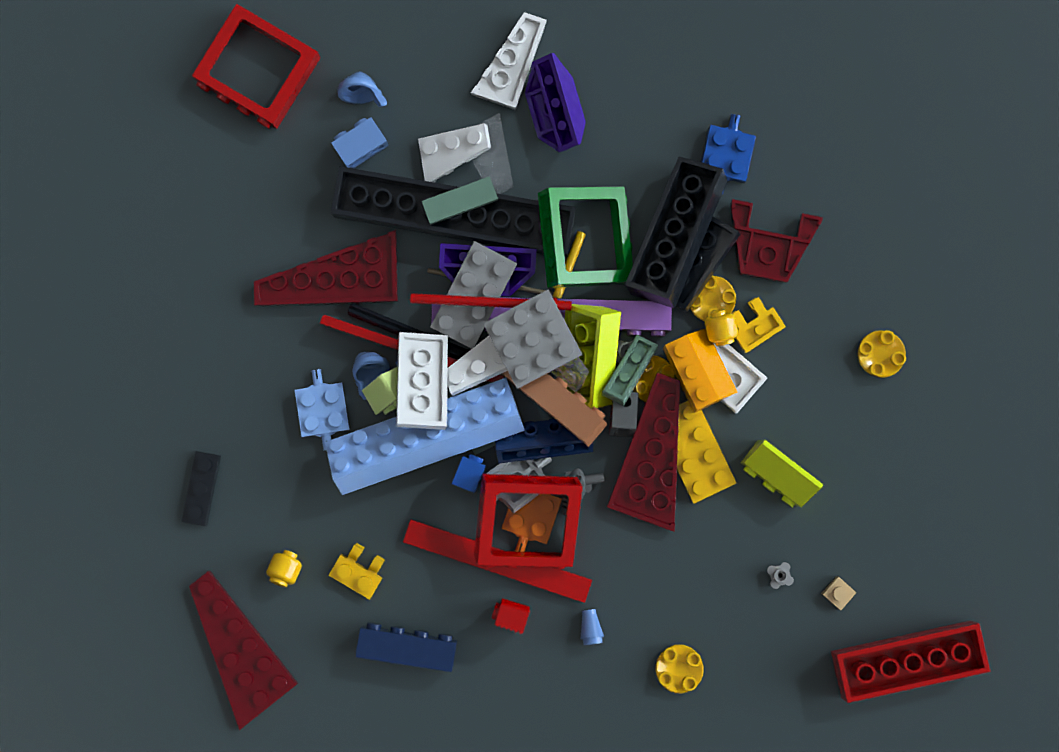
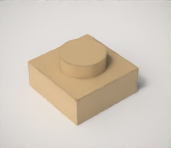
M836 576L821 594L835 607L842 610L857 592L839 576Z

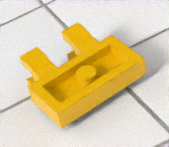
M755 297L747 302L752 311L757 315L750 322L746 323L739 310L732 312L738 328V336L735 339L744 353L754 349L786 327L775 309L771 307L766 310L759 297Z
M356 543L348 557L344 554L339 556L329 576L370 600L383 579L377 573L385 559L377 555L370 564L369 569L357 563L365 547Z

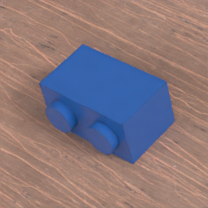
M469 454V457L463 456L452 484L475 493L487 466L482 464L484 459L473 454Z

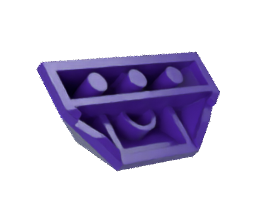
M550 53L532 62V70L528 78L525 95L537 137L556 151L563 152L581 144L586 121L573 77L554 53Z
M440 243L439 268L452 283L472 245ZM485 246L517 263L501 296L510 297L535 274L536 249Z

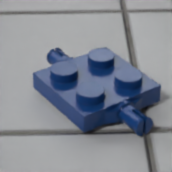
M731 114L729 127L709 126L701 163L723 168L728 181L733 180L745 183L756 136L738 130L741 116Z

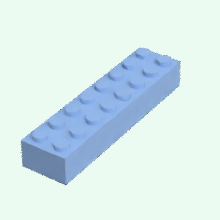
M503 378L447 398V427L445 430L396 427V417L326 441L325 445L333 481L341 494L344 495L525 431L508 380Z

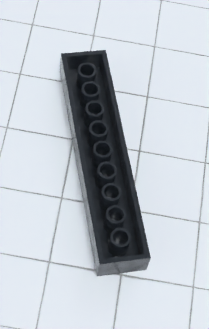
M339 166L331 214L334 218L472 242L476 241L500 247L536 249V253L544 254L538 200L497 194L498 200L430 225L422 201L459 187ZM559 204L564 258H567L576 207Z

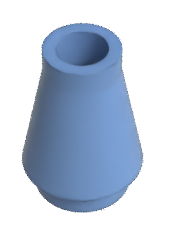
M596 609L582 611L580 640H583V645L603 643L602 637H604L596 614Z

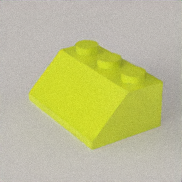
M758 440L741 461V464L745 466L743 470L753 478L756 476L764 481L762 485L772 493L778 491L783 495L781 500L792 508L794 505L802 507L823 486L821 482L766 440Z

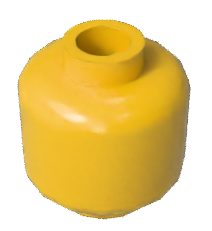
M725 309L710 312L711 317L705 320L708 340L715 343L716 346L733 343L734 338L738 336L734 314L725 313Z
M284 550L283 554L275 553L266 571V574L270 577L269 581L284 588H287L288 585H293L302 568L301 562L296 559L298 555L288 550Z

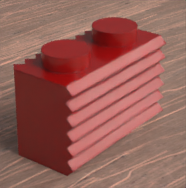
M502 598L501 604L496 602L491 619L496 620V627L500 625L501 628L505 627L506 630H514L515 633L519 631L522 634L529 616L530 607Z

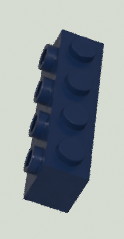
M554 418L536 422L527 421L523 423L525 431L495 441L498 464L593 452V442L588 447Z
M367 622L366 626L363 625L360 628L356 657L452 672L457 640H453V636L448 634H438V637L428 636V631L415 630L414 633L405 632L403 627L391 626L389 630L381 628V624Z

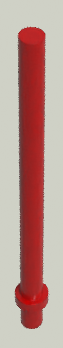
M412 293L410 297V303L502 308H514L529 300ZM553 298L559 310L571 311L572 301H560L557 298Z

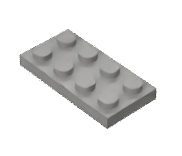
M474 241L447 295L500 298L517 263ZM441 305L430 327L472 349L485 327L483 323L488 321L495 307Z

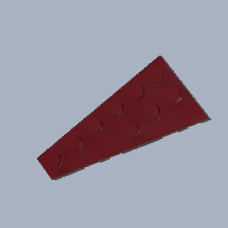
M396 230L388 232V234L369 239L358 245L322 256L314 261L300 264L292 269L254 281V305L398 302Z
M657 372L607 507L675 532L680 380Z
M207 571L192 583L189 588L239 730H241L298 683L212 572Z

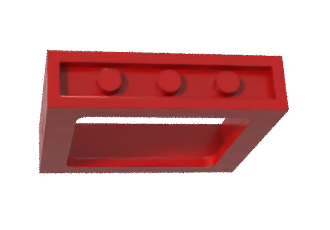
M236 4L192 77L197 81L196 86L208 93L212 90L217 93L216 98L227 105L232 102L238 106L236 109L248 117L252 114L258 118L256 121L268 129L272 126L277 129L321 57L318 51ZM240 22L245 23L300 56L269 108L260 106L210 76L212 67Z
M482 474L474 550L477 565L486 568L494 567V565L507 568L528 566L533 569H539L542 566L555 569L573 567L583 487L578 477ZM499 493L567 495L568 502L562 552L491 551L497 495Z

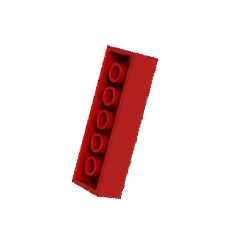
M971 620L831 651L841 698L847 703L991 672L980 624Z

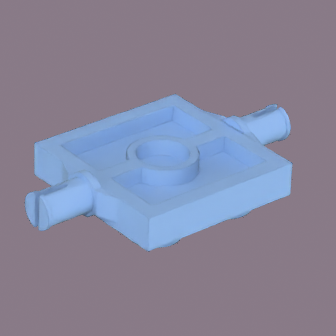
M318 369V379L316 378V371L312 370L313 385L308 388L295 390L301 436L322 437L323 451H326L325 442L332 440L331 435L336 432L349 430L343 384L323 383L321 369Z

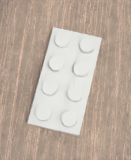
M399 332L396 427L446 429L447 335Z

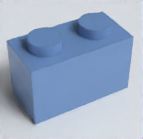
M372 117L359 120L354 124L355 128L349 132L343 131L334 137L335 141L331 142L348 168H355L389 146Z

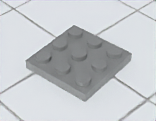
M549 290L483 323L517 389L582 355Z

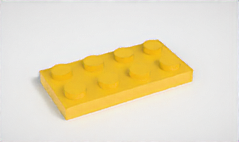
M688 401L679 404L677 472L694 504L737 482L702 410L694 413Z

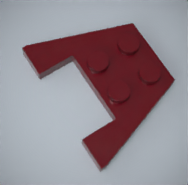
M732 199L730 205L733 228L741 234L735 242L739 274L787 283L814 237L815 232L822 223L823 217L802 213L800 215L797 235L793 237L749 228L753 203Z

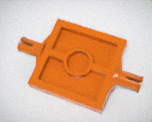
M539 494L515 513L508 508L502 529L512 532L519 537L514 551L519 552L520 550V552H524L528 541L535 540L548 544L562 498L551 494Z

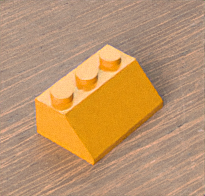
M706 328L687 334L664 346L663 351L677 379L680 380V385L694 413L738 393L714 343L708 340Z

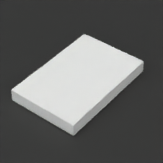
M729 344L715 345L738 392L721 400V402L737 414L766 381L767 377Z

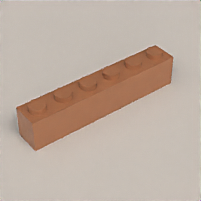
M508 371L501 373L515 386ZM547 373L518 388L588 447L607 426L603 419L605 415L595 406L590 409L584 404L587 400L577 391L574 394L568 391L567 387L569 385L560 377L554 379Z

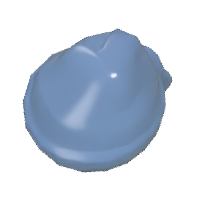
M359 71L350 75L337 87L338 97L344 102L363 104L374 100L379 107L387 105L381 90L377 88L371 77Z
M375 352L359 353L353 365V377L356 380L355 383L358 386L359 395L363 400L367 399L362 390L381 374L390 370L388 360Z

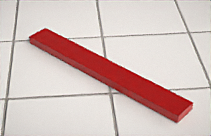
M327 315L322 316L320 324L398 351L397 339ZM447 357V368L457 360ZM499 374L486 381L492 383L503 379L504 376Z
M410 519L403 543L583 603L586 601L592 579L552 567L542 566L539 569H533L528 566H518L517 568H507L494 565L491 568L477 565L474 556L475 540ZM493 546L491 547V551H505Z

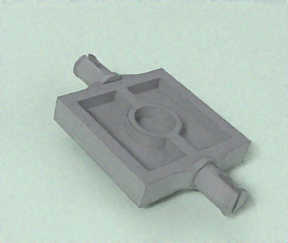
M549 457L536 461L525 460L500 463L486 474L545 476L541 468L552 462ZM499 493L496 501L500 500L515 513L539 494Z

